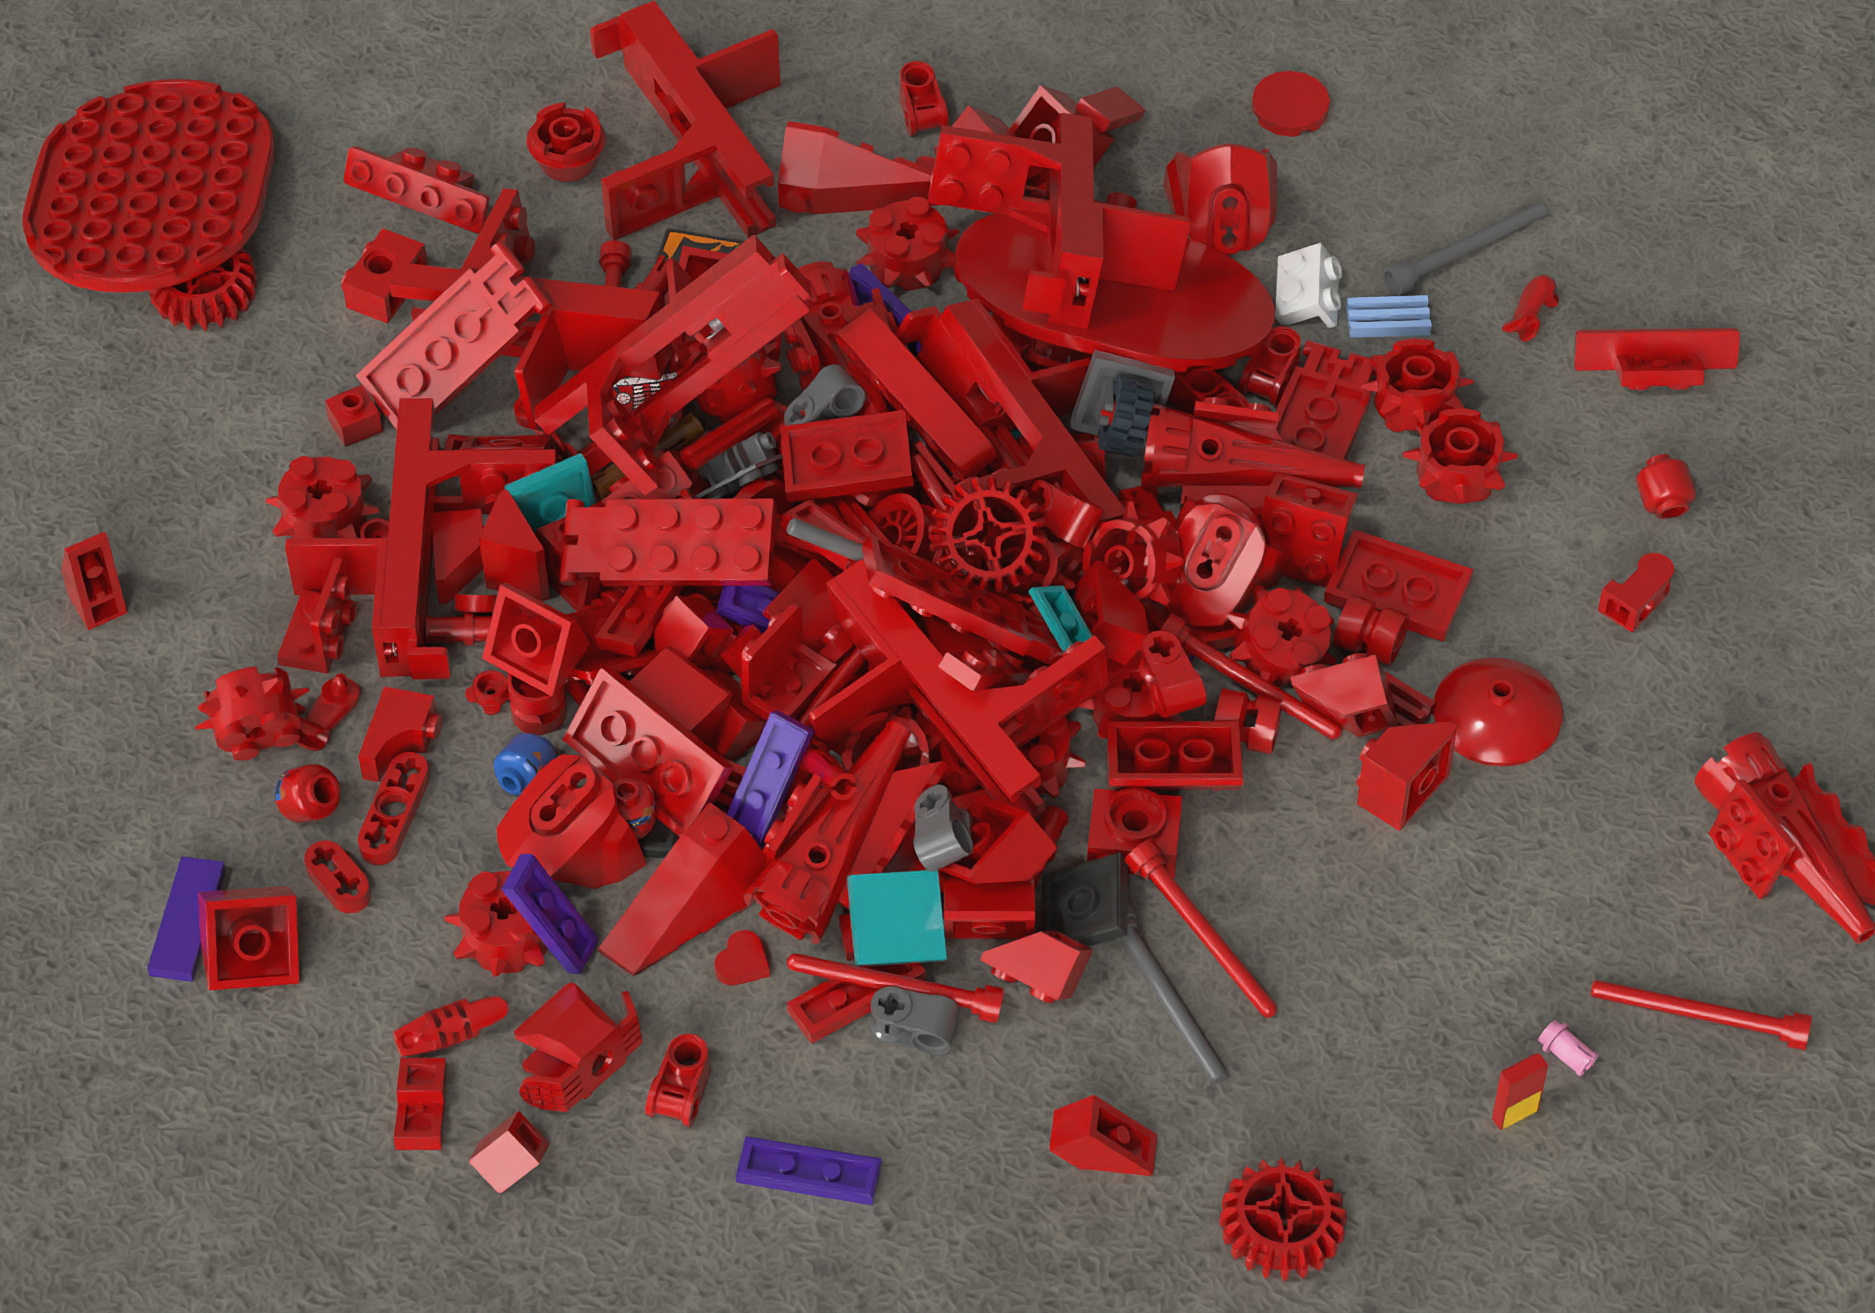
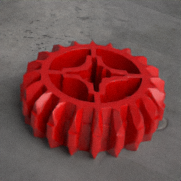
M242 247L228 260L203 275L173 286L148 291L151 303L155 309H158L162 319L169 318L174 327L184 321V325L189 331L195 326V323H198L206 332L208 323L216 322L222 328L223 318L227 317L236 321L238 311H248L249 301L255 300V288L258 281L253 259L250 257V254H246V250Z
M995 476L988 477L986 489H982L981 481L978 477H973L970 479V493H968L962 483H958L954 486L955 493L959 498L957 501L948 494H944L941 497L942 503L949 508L948 512L937 508L933 510L932 516L943 521L942 526L932 525L928 527L929 534L941 535V541L930 544L929 549L933 552L941 549L944 550L946 556L939 558L935 564L943 567L950 562L954 567L950 570L952 578L957 577L959 573L965 575L963 586L967 588L964 589L968 590L972 585L973 579L978 580L979 593L985 594L987 592L988 581H992L996 593H1001L1004 591V577H1006L1012 587H1016L1020 584V579L1015 572L1017 569L1026 576H1030L1034 572L1025 560L1028 558L1038 562L1042 559V554L1031 549L1032 544L1043 545L1046 543L1045 536L1033 535V529L1045 526V520H1030L1029 514L1037 511L1039 505L1035 502L1026 508L1022 506L1021 502L1028 495L1025 489L1018 492L1015 497L1009 495L1013 488V481H1005L1001 491L996 490L997 479ZM986 500L996 501L1006 506L1018 521L1009 523L997 521L993 517L990 507H987ZM973 502L975 512L973 513L974 524L972 529L953 536V525L958 513L966 504ZM983 522L990 525L989 530L994 527L996 532L1008 531L991 540V548L984 545L985 541L980 543L978 539H966L975 536L983 530ZM1021 534V544L1016 557L1009 565L1002 569L999 559L1001 558L1000 547L1002 542L1006 538ZM966 547L977 549L981 553L984 563H987L988 571L974 568L966 563L956 549Z
M1282 1156L1277 1160L1276 1167H1270L1262 1159L1258 1164V1172L1246 1166L1245 1170L1242 1171V1178H1233L1229 1184V1193H1225L1222 1198L1221 1208L1223 1211L1220 1212L1219 1224L1223 1228L1222 1238L1224 1243L1232 1245L1231 1254L1234 1259L1246 1257L1245 1267L1247 1271L1255 1268L1258 1264L1262 1265V1275L1265 1279L1271 1275L1272 1269L1281 1270L1280 1276L1284 1282L1289 1278L1290 1270L1293 1269L1302 1279L1308 1275L1309 1266L1320 1272L1324 1267L1325 1258L1333 1260L1337 1254L1338 1245H1341L1344 1240L1345 1230L1343 1226L1346 1225L1347 1213L1342 1209L1344 1201L1342 1194L1333 1193L1334 1183L1332 1178L1320 1181L1321 1172L1318 1167L1309 1172L1303 1171L1304 1164L1301 1159L1294 1164V1167H1287ZM1274 1194L1269 1200L1257 1201L1260 1198ZM1280 1206L1283 1207V1217H1286V1230L1283 1229V1220L1280 1219ZM1310 1231H1315L1309 1237L1301 1241L1291 1243L1293 1239H1295L1296 1237L1302 1235H1309Z

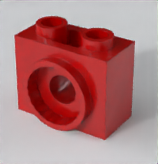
M1139 787L1126 788L1120 791L1094 788L1087 862L1119 852L1126 858L1138 845L1152 838L1163 851L1161 856L1165 861L1163 867L1172 878H1175L1182 796L1155 794L1148 789ZM1128 866V874H1134Z

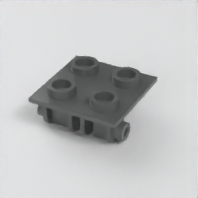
M758 432L749 439L734 445L733 449H727L704 464L699 469L700 477L705 483L710 482L712 487L696 496L699 499L726 498L745 487L744 485L779 470L776 462L783 459L782 454L776 455L773 449L776 447L774 436L770 432L765 434Z

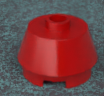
M564 102L552 104L540 110L536 114V122L528 131L526 143L530 154L548 177L562 182L577 181L589 175L595 168L605 144V132L597 115L588 107H585V111L576 108H566V103Z

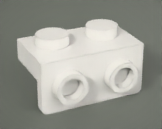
M1322 243L1278 256L1275 318L1283 326L1319 316L1328 328L1337 326V313L1341 308L1338 287L1339 279L1342 278V268L1339 260L1335 256H1331Z

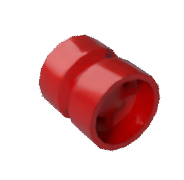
M1353 594L1347 600L1340 615L1334 634L1333 645L1353 654L1365 650L1368 656L1376 655L1379 663L1390 667L1393 665L1404 642L1410 616L1407 613L1390 607H1385L1379 611L1375 602Z
M508 673L507 688L510 698L511 716L514 724L521 731L545 735L554 732L562 726L567 716L564 684L559 692L552 697Z
M1222 688L1214 721H1239L1240 742H1244L1248 750L1272 755L1278 735L1283 700L1259 695L1252 701L1245 692ZM1248 716L1257 718L1255 727H1246Z

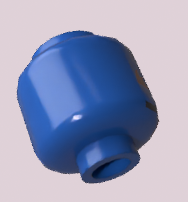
M530 733L518 734L496 756L493 764L495 776L500 786L506 792L519 797L538 772L551 760L557 758L554 746L547 738Z

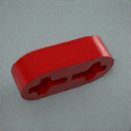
M325 840L312 844L306 850L304 863L309 878L337 910L344 913H356L368 905L371 899L369 881L341 846L335 842ZM320 858H324L326 861L332 860L334 871L331 872L323 863L318 865L317 860ZM344 881L351 890L357 889L358 894L351 896L349 893L343 894L340 883Z

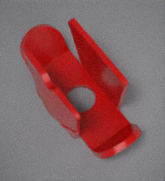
M570 982L514 1031L516 1040L536 1048L522 1063L523 1070L534 1075L525 1078L519 1089L520 1096L526 1103L539 1109L568 1112L582 1098L586 1100L591 1096L594 1090L627 1062L626 1058L643 1043L638 1015L628 990L620 992L626 1017L619 1024H616L575 983ZM601 1060L605 1062L599 1070L592 1073V1070H595Z

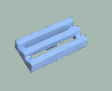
M1428 295L1347 298L1346 310L1350 338L1431 335L1432 325L1431 320H1429ZM1357 321H1379V322H1357Z

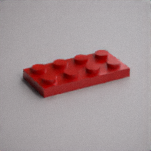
M612 667L600 668L562 739L610 780L618 777L632 776L646 782L655 795V817L679 837H681L709 802L714 804L734 766Z

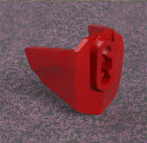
M1228 143L1197 152L1195 156H1189L1185 152H1176L1175 157L1166 166L1163 180L1165 194L1173 215L1190 218L1191 225L1188 236L1191 241L1205 244L1228 255L1239 251H1249L1265 240L1269 228L1275 221L1277 209V162L1270 154V149H1262L1261 152L1245 145ZM1226 227H1232V232L1235 234L1232 239H1223V236L1227 234Z
M1188 497L1174 524V528L1179 535V543L1184 561L1181 567L1180 584L1173 592H1169L1172 601L1169 605H1165L1170 613H1174L1187 621L1185 624L1196 626L1222 625L1229 620L1227 618L1229 612L1239 613L1254 602V587L1262 585L1268 590L1277 585L1293 562L1294 557L1281 549L1267 545L1258 524L1220 502L1196 504L1195 500ZM1225 525L1232 530L1231 539H1225L1221 535L1220 526ZM1208 559L1213 560L1211 565L1213 573L1209 572L1204 566V562Z
M562 754L545 765L512 804L496 828L500 853L509 867H514L520 854H533L555 881L577 884L595 890L603 885L621 882L646 865V860L638 840L629 824L618 811L615 785L582 755ZM587 778L586 784L582 788L577 789L579 781Z

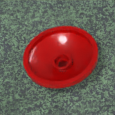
M1488 657L1461 664L1443 678L1434 696V701L1436 702L1433 708L1434 722H1452L1458 726L1454 751L1469 760L1485 765L1514 766L1536 759L1553 745L1562 726L1563 708L1555 687L1543 674L1533 667L1512 659ZM1496 694H1502V695H1505V696H1504V697H1500V696H1497Z

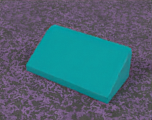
M1064 586L1032 587L1028 591L1063 653L1072 644L1078 641L1084 643L1092 637L1090 630Z

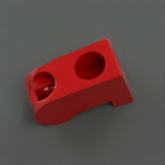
M1648 553L1642 556L1638 561L1636 571L1622 585L1612 579L1602 589L1598 611L1633 633L1670 592V580L1674 575L1672 561L1660 553Z

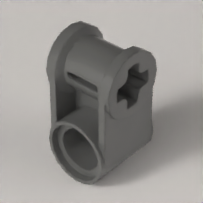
M829 365L823 368L803 393L789 405L784 415V422L786 425L852 417L864 404V390L844 367ZM803 410L806 416H803L800 411Z
M935 785L925 790L918 797L914 807L915 837L913 842L916 854L922 865L929 872H935L973 853L972 817L967 810L956 806L952 801L950 791L944 785Z
M888 986L878 990L871 999L873 1015L870 1019V1030L877 1040L884 1043L915 1048L929 1053L931 1049V1054L943 1055L950 1050L960 1009L955 1001L941 995H927ZM892 998L896 999V1006H892ZM886 1025H890L888 1033L885 1031Z

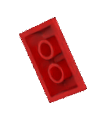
M1239 721L1107 722V789L1123 790L1139 787L1148 790L1169 791L1239 790L1243 786Z

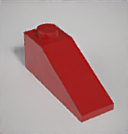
M99 533L65 548L61 572L67 594L87 629H93L127 614L106 533Z

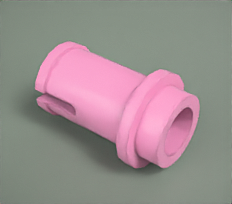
M1554 1020L1545 1028L1538 1039L1544 1045L1542 1050L1545 1053L1551 1051L1581 1077L1585 1073L1584 1069L1587 1071L1595 1063L1599 1054L1592 1051L1568 1031L1570 1026L1566 1022L1560 1024Z

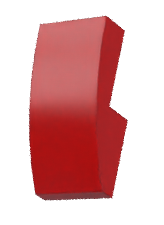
M400 1058L396 1088L398 1105L394 1130L395 1150H441L446 1093V1058Z

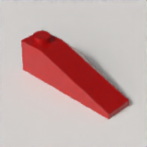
M793 121L787 122L777 182L779 208H785L794 213L827 214L875 210L883 208L890 203L906 201L916 196L928 200L933 170L901 157L890 160L872 152L874 146L861 142L858 147L838 139L839 132L827 127ZM930 203V206H940L939 204Z
M709 802L672 847L600 945L598 952L629 974L637 975L678 950L682 944L702 932L705 934L713 929L720 921L735 912L739 913L748 908L749 906L743 900V894L764 870L766 855L762 854V849L743 825Z

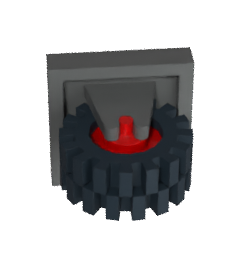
M1094 350L1069 421L1070 428L1100 436L1098 439L1100 450L1129 457L1136 456L1141 446L1146 447L1151 415H1154L1152 411L1153 404L1161 406L1166 404L1175 379L1174 370Z

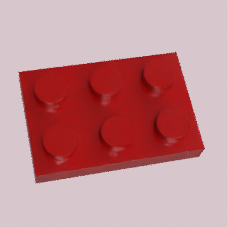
M905 410L780 426L785 491L788 502L914 486Z
M1354 529L1325 590L1324 602L1344 608L1349 597L1354 594L1375 602L1379 611L1385 607H1390L1409 614L1410 620L1407 630L1444 642L1472 581L1474 569Z

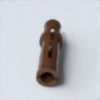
M689 412L676 423L666 428L657 443L655 452L661 449L665 453L667 451L678 452L690 442L703 436L704 429L695 415ZM615 464L611 465L602 473L591 478L594 495L598 500L602 501L611 494L609 487L626 475Z

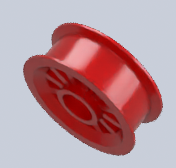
M898 493L885 497L868 512V515L894 545L933 563L943 556V549L936 552L929 549V545L932 542L928 538V527L935 525L938 521L932 516L935 508L920 504L919 501L908 494Z

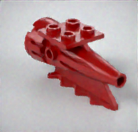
M819 261L798 268L810 282L812 297L808 299L810 311L786 328L783 334L787 344H791V348L786 349V357L793 373L799 371L801 375L799 376V383L802 393L823 368L829 365H840L847 370L865 393L864 404L855 413L856 416L889 412L887 404H890V402L847 356L834 335L840 330L838 322L844 309L848 306L883 307L890 330L895 335L898 329L893 314L888 312L884 305L879 287L871 289V302L860 305L854 281L851 279L852 277L848 270L844 267L839 269L835 268L832 262ZM903 344L909 350L908 344Z
M1208 397L1204 399V402L1195 401L1194 415L1158 404H1153L1152 406L1154 415H1151L1141 487H1183L1179 512L1188 497L1197 502L1209 494L1227 493L1245 501L1261 519L1265 496L1276 472L1335 488L1361 489L1365 464L1355 463L1285 442L1276 430L1279 413L1271 412V408L1267 405L1249 403L1246 404V408L1229 406V401L1225 399Z
M889 720L881 733L848 770L857 780L856 783H853L857 786V790L852 797L846 800H838L826 788L820 789L822 778L815 773L807 785L802 782L797 785L788 800L787 805L789 808L785 814V821L776 819L764 839L766 843L762 854L766 855L764 870L743 894V900L749 907L753 900H755L762 907L758 915L772 926L799 940H802L807 933L812 935L811 944H819L827 930L837 904L839 903L850 910L847 877L850 875L886 872L892 859L902 847L915 824L914 807L918 797L928 788L939 785L949 765L939 761L895 771L904 747L911 736V732L900 723Z
M1761 732L1746 734L1723 747L1728 755L1718 763L1711 757L1699 770L1694 780V785L1701 795L1719 812L1708 834L1713 839L1716 847L1723 852L1737 870L1742 881L1750 887L1759 899L1768 896L1780 874L1787 876L1846 931L1856 944H1861L1870 939L1875 934V923L1862 901L1875 905V856L1868 849L1866 832L1863 827L1848 824L1842 816L1839 797L1836 793L1822 791L1817 785L1811 762L1803 766L1798 776L1791 778L1773 744Z

